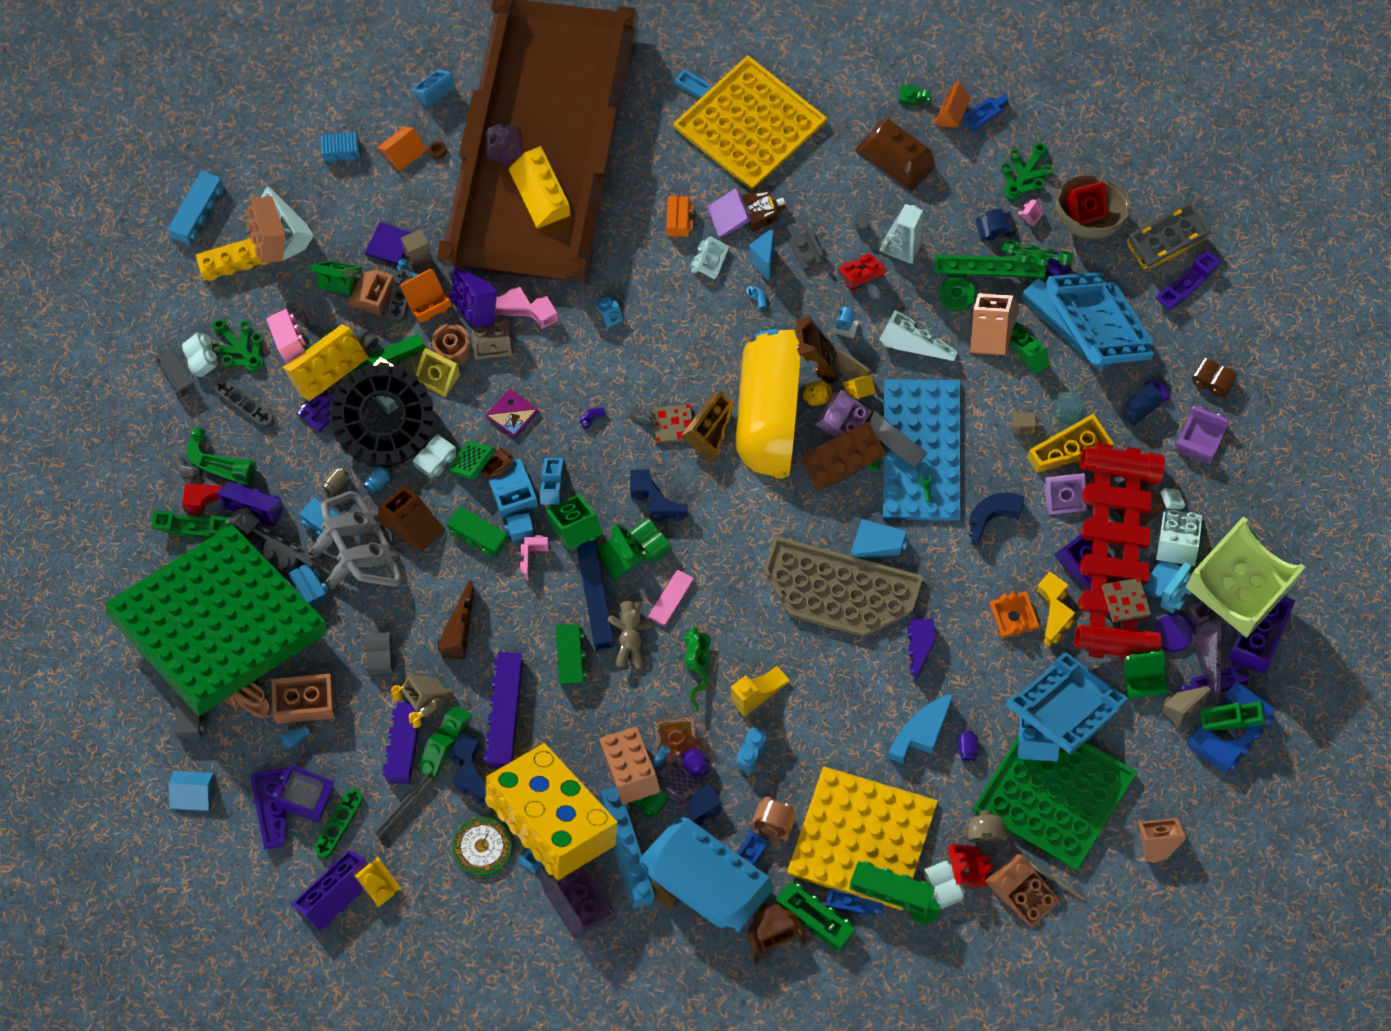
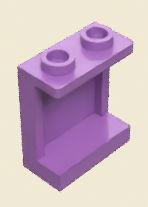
M1193 406L1182 435L1176 443L1175 451L1211 465L1227 429L1229 419L1221 414L1211 413L1203 407Z

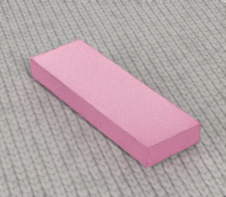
M677 569L648 615V619L666 627L692 585L694 578Z

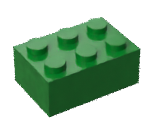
M580 494L545 509L552 529L567 549L577 548L582 543L595 540L603 534L596 513Z

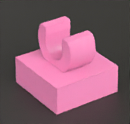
M1031 200L1028 204L1024 205L1025 209L1023 211H1019V215L1022 219L1026 220L1027 224L1035 226L1044 212L1036 200Z

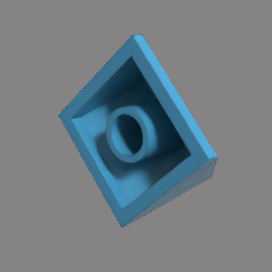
M437 70L410 91L428 108L455 88L454 78L451 72Z
M773 230L767 231L749 245L750 263L766 280H770L774 249Z
M174 771L168 783L170 809L209 811L214 773Z

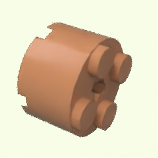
M445 324L434 332L432 347L435 353L457 363L458 366L468 360L471 354V344L468 333L462 326Z
M764 797L763 801L758 803L751 823V829L759 831L758 835L776 842H779L780 839L787 841L796 819V814L793 811L794 807L791 804H782L775 802L770 797Z

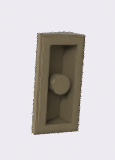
M839 350L833 363L835 369L850 379L870 375L868 367L843 350Z

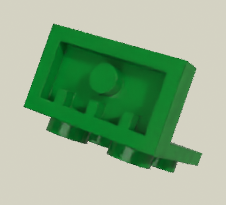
M615 524L610 528L614 534L612 538L597 548V553L613 580H617L644 560L628 529Z

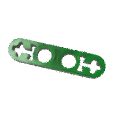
M350 789L345 793L317 840L314 850L319 858L326 859L332 855L360 808L363 796L358 789ZM357 794L358 800H354L351 803V807L353 808V810H351V808L348 807L351 802L349 797ZM348 811L349 817L346 820L339 819L340 812ZM332 828L339 829V834L335 837L329 836V830ZM326 837L329 840L327 844L328 851H323V853H321L319 847H324L326 845L327 841L326 839H324Z

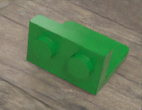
M1163 651L1133 654L1125 657L1124 683L1129 699L1168 694V686L1164 676L1165 654Z

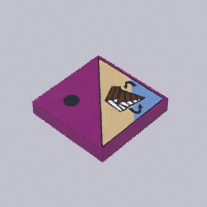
M508 389L485 417L515 439L539 411L514 391Z

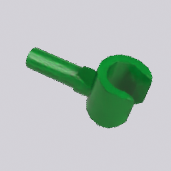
M930 474L927 481L922 479V475L920 476V485L925 490L926 502L931 501L929 490L932 477Z

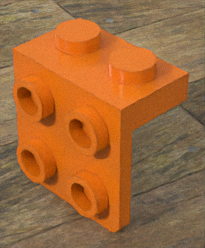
M432 269L403 282L400 286L413 316L419 323L426 322L432 316L444 313L448 308L452 307L450 299L444 294L438 278Z

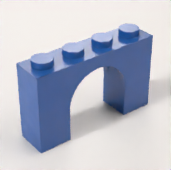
M1235 682L1225 694L1223 703L1226 705L1240 703L1242 705L1261 701L1265 707L1267 724L1247 727L1245 735L1233 741L1223 740L1209 730H1203L1201 725L1189 739L1188 747L1226 774L1230 769L1234 771L1240 763L1238 760L1240 756H1246L1252 748L1250 746L1253 740L1257 742L1262 736V728L1265 725L1269 727L1275 719L1273 716L1275 708L1238 682Z

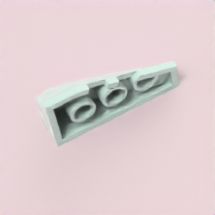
M267 187L261 197L273 196L285 232L284 261L304 251L314 235L307 224L270 187Z
M894 310L879 339L884 346L954 361L958 353L956 350L940 339H931L932 336L928 330L917 329L914 326L916 324L915 321Z

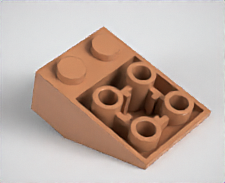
M978 294L973 311L971 353L1006 356L1020 308L1013 295Z
M1013 854L986 880V883L995 894L1031 928L1060 901L1023 855Z

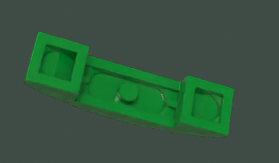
M154 510L151 528L179 536L211 538L228 527L225 522L230 517L211 516V518L174 515L172 511Z

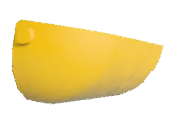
M780 330L778 334L774 335L769 333L761 334L756 337L755 341H749L745 345L742 356L735 434L737 453L743 463L755 472L774 476L778 479L789 477L792 460L801 358L797 351L799 340L795 335V330Z

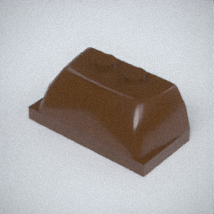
M888 118L881 119L872 132L856 147V152L910 191H913L935 168L934 157L930 149Z

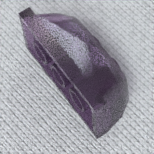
M585 864L558 881L553 875L548 874L545 866L541 868L543 890L573 938L579 939L617 918V913Z

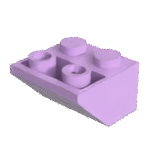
M841 389L832 395L815 425L826 433L839 437L864 424L872 411Z

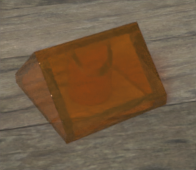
M693 715L654 720L658 753L661 746H666L670 749L668 757L682 755L693 747L698 749Z

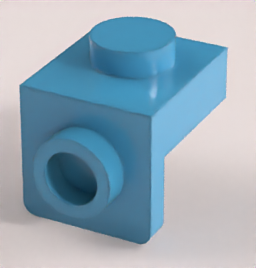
M613 296L602 298L595 303L604 319L606 327L623 321L620 307Z

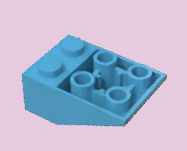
M521 459L514 460L512 468L506 474L496 478H487L502 520L513 514H523L538 508L537 498Z
M1020 717L1018 759L1058 762L1059 745Z

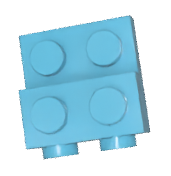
M1186 562L1183 563L1163 592L1160 607L1171 614H1174L1177 609L1180 611L1186 602L1184 600L1185 597L1192 595V592L1186 588L1192 575L1190 573L1191 565Z

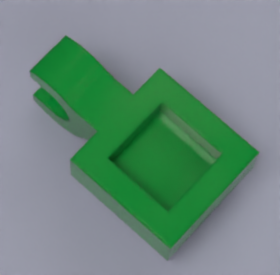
M902 84L898 102L915 106L917 101L930 103L931 91L922 90L920 92V87Z

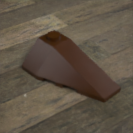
M473 581L468 582L442 633V640H438V651L441 652L443 658L465 659L475 589Z

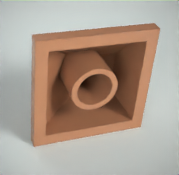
M1178 818L1138 822L1142 850L1146 862L1157 863L1161 860H1167L1186 840Z

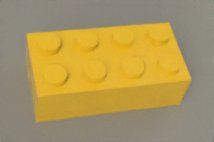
M342 324L283 366V369L300 396L307 401H311L369 357L351 328Z

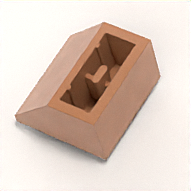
M378 270L362 273L347 306L382 317L392 294L393 275Z

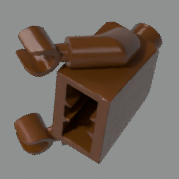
M766 902L753 915L754 922L750 924L748 931L751 951H754L755 954L753 957L755 965H757L756 958L758 956L763 958L764 964L766 961L760 949L763 952L797 938V933L800 935V945L805 946L802 937H807L810 943L812 941V936L804 932L805 928L796 913L782 909L778 904L769 907Z

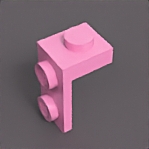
M541 535L525 537L524 544H521V556H524V562L520 563V572L524 574L525 580H529L530 551H549L548 537Z

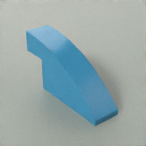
M945 695L918 711L900 730L888 752V759L903 764L909 747L932 754L951 706L953 695Z

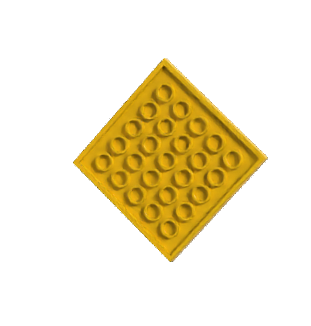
M747 55L673 123V128L753 191L827 122V117Z
M823 766L787 870V875L820 886L857 895L863 899L867 898L872 901L881 902L883 905L903 911L901 907L849 890L850 881L858 861H867L875 867L881 869L888 868L895 874H904L913 878L938 800Z

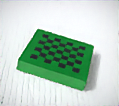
M468 441L449 465L447 471L453 475L475 480L496 451L490 446Z

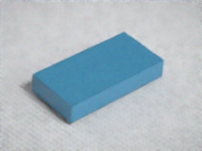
M683 69L674 80L675 85L699 99L713 87V85L686 69Z

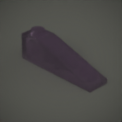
M1216 616L1197 627L1196 635H1192V647H1196V656L1207 684L1211 689L1215 703H1220L1221 616Z

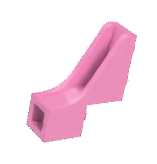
M521 287L497 297L495 316H528L537 321L542 329L558 321L557 312L547 296L538 298L530 304Z

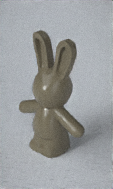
M626 601L620 604L621 620L614 616H609L608 618L609 623L623 630L619 637L621 647L616 658V666L618 668L626 665L629 651H631L634 669L641 670L644 666L640 651L642 639L639 632L652 628L653 624L651 621L639 624L642 604L638 602Z

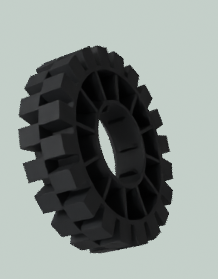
M380 363L376 366L369 364L365 365L363 369H356L350 373V376L342 381L335 392L330 409V425L333 428V436L336 442H339L341 445L340 448L346 454L349 453L353 456L352 459L358 463L364 462L367 463V466L374 468L377 466L389 468L395 464L405 463L411 457L413 458L424 447L434 422L433 401L427 393V387L423 382L420 383L417 380L418 377L414 373H408L404 371V367L398 365L395 367L389 366L390 363ZM385 396V398L389 397L396 401L397 407L400 406L402 411V417H400L401 425L396 430L393 428L392 432L387 434H380L379 431L376 433L367 427L368 424H365L362 418V413L365 412V409L362 408L368 400L372 401L374 397Z

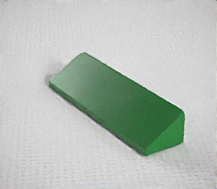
M416 334L368 355L369 358L353 369V371L363 369L365 365L374 364L380 357L394 364L423 351L425 344L419 334Z

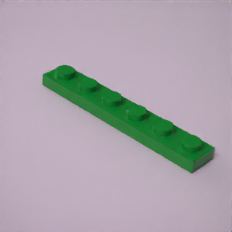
M935 254L934 274L1046 278L1047 266L1038 265L1036 258H1030V262H1021L1019 257Z

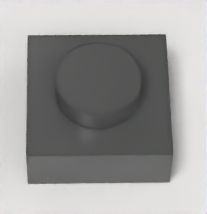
M865 211L857 212V219L854 220L856 231L859 230L860 236L868 235Z

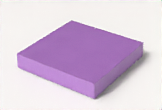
M737 188L707 207L720 238L726 237L751 220L740 190Z

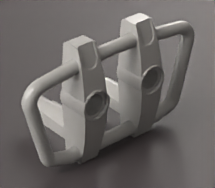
M348 491L322 502L321 511L324 522L321 528L324 531L317 538L316 543L310 548L309 552L314 553L319 558L322 552L335 541L340 551L336 558L340 562L332 570V574L325 580L327 588L335 589L341 579H344L350 571L357 580L387 586L399 585L401 583V574L395 560L400 556L397 554L395 547L389 545L381 530L383 526L377 522V515L371 513L362 497L356 492ZM353 499L361 512L355 511L354 513L331 518L329 507ZM374 532L380 544L372 542L347 549L341 536H357ZM389 564L394 579L362 574L357 567Z

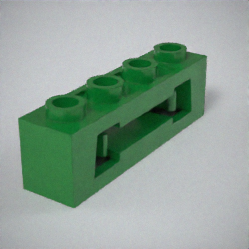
M790 881L775 899L776 904L780 905L782 909L796 913L803 926L838 952H841L855 935L854 925L849 920H842L838 917V913L833 908L823 906L821 904L822 901L815 895L810 896L807 894L803 886ZM802 901L805 903V907L831 925L828 929L829 932L825 930L826 927L800 908Z

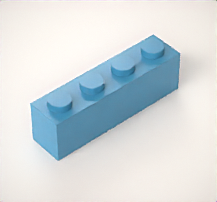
M204 171L199 173L168 228L171 238L189 245L192 240L197 239L200 226L206 223L207 214L210 210L214 209L217 196H221L224 186L220 177Z

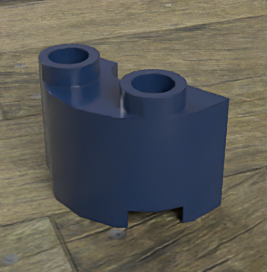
M994 209L985 212L986 216L981 219L979 217L976 219L981 240L990 241L995 239L996 235L1010 237L1016 233L1010 211L1006 213L1003 212V209Z

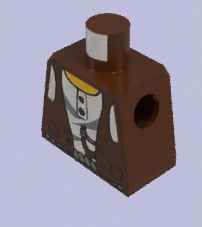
M769 191L742 195L751 218L748 222L751 232H755L778 221L777 211L786 208L784 199L773 200Z

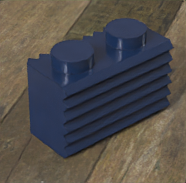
M1152 383L1146 385V388L1143 387V390H1140L1135 396H1132V399L1123 404L1122 415L1135 426L1161 405L1163 394Z

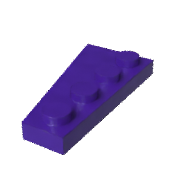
M289 767L250 774L264 850L284 846L286 810L274 806L275 798L272 797L276 787L280 788L283 782L280 781L284 769L288 771ZM287 790L283 797L285 800H287Z

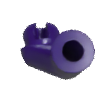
M1154 379L1146 381L1145 387L1152 383L1163 394L1162 402L1170 400L1169 393L1163 382Z
M603 407L588 409L580 417L579 423L582 428H589L593 418L604 417L605 409Z

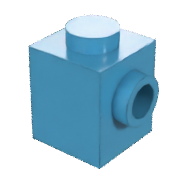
M517 513L506 518L508 525H504L508 536H511L512 542L525 539V537H534L529 513Z

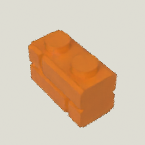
M689 196L668 197L667 236L689 237V231H693V219H690V214H694V203H690Z

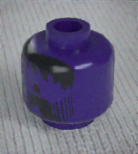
M693 747L683 754L682 766L691 777H703L710 771L708 767L711 764V760L702 749H695Z

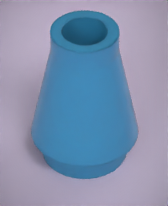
M306 725L283 732L280 740L285 749H293L310 735V731Z

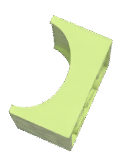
M1243 516L1193 571L1186 588L1247 638L1296 584L1305 566L1302 564L1292 565L1286 563L1270 553L1251 533L1248 527V520Z

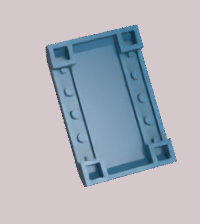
M1064 652L1047 671L1028 687L1008 699L1005 706L1069 754H1073L1119 712L1128 698L1075 658Z

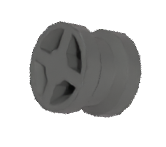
M367 329L361 331L357 336L359 343L367 353L371 352L379 341V338L375 335L372 336Z

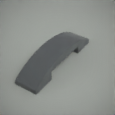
M876 410L865 421V423L870 422L877 438L913 467L917 468L927 455L924 449L906 437Z

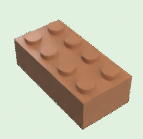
M637 726L599 738L604 758L622 805L660 793L655 771Z

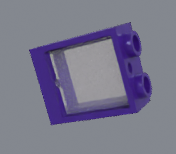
M290 764L288 771L284 769L280 781L283 782L280 788L276 787L272 797L275 798L274 806L319 823L333 791L335 781Z

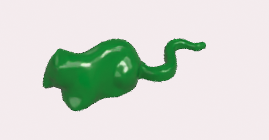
M694 627L683 637L687 645L684 664L688 670L694 671L701 676V685L692 688L689 692L690 701L694 704L695 711H698L699 704L695 699V694L705 690L709 685V678L705 668L708 667L710 661L709 647L711 638L706 633H699L698 628Z

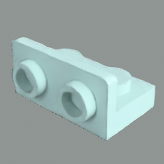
M711 236L705 241L702 240L698 246V256L696 255L691 265L693 268L691 272L695 274L699 271L712 279L717 278L729 246Z

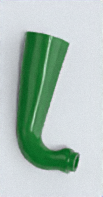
M195 428L191 431L192 437L186 447V454L190 462L197 467L246 486L252 485L257 468L255 460L203 454L200 452L199 447L206 439V431L201 428Z

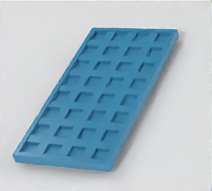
M884 379V418L911 441L924 449L927 455L918 467L915 468L884 444L886 458H884L883 519L960 520V380ZM930 474L932 477L929 490L931 501L926 502L925 490L920 485V476L922 475V479L927 481Z

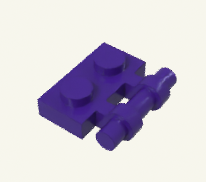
M324 390L311 401L304 403L297 412L300 418L308 414L305 418L306 422L319 433L330 423V408L334 395L331 393L325 398L324 396L328 393L327 390ZM319 402L320 404L315 409H313V407Z

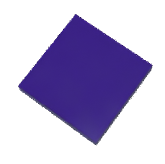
M379 222L366 248L365 255L399 265L398 262L405 255L401 238L411 234V232Z

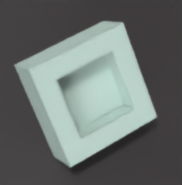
M1164 488L1160 492L1167 509L1181 510L1186 506L1180 490Z

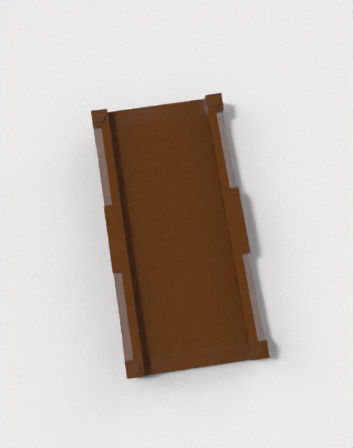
M492 0L491 10L494 15L478 90H473L459 151V157L462 160L444 241L439 242L437 259L445 266L549 280L556 279L588 283L594 254L592 244L630 54L635 53L639 15L636 8L618 6L617 11L527 0ZM541 146L570 205L571 216L537 229L509 172V168L523 153Z

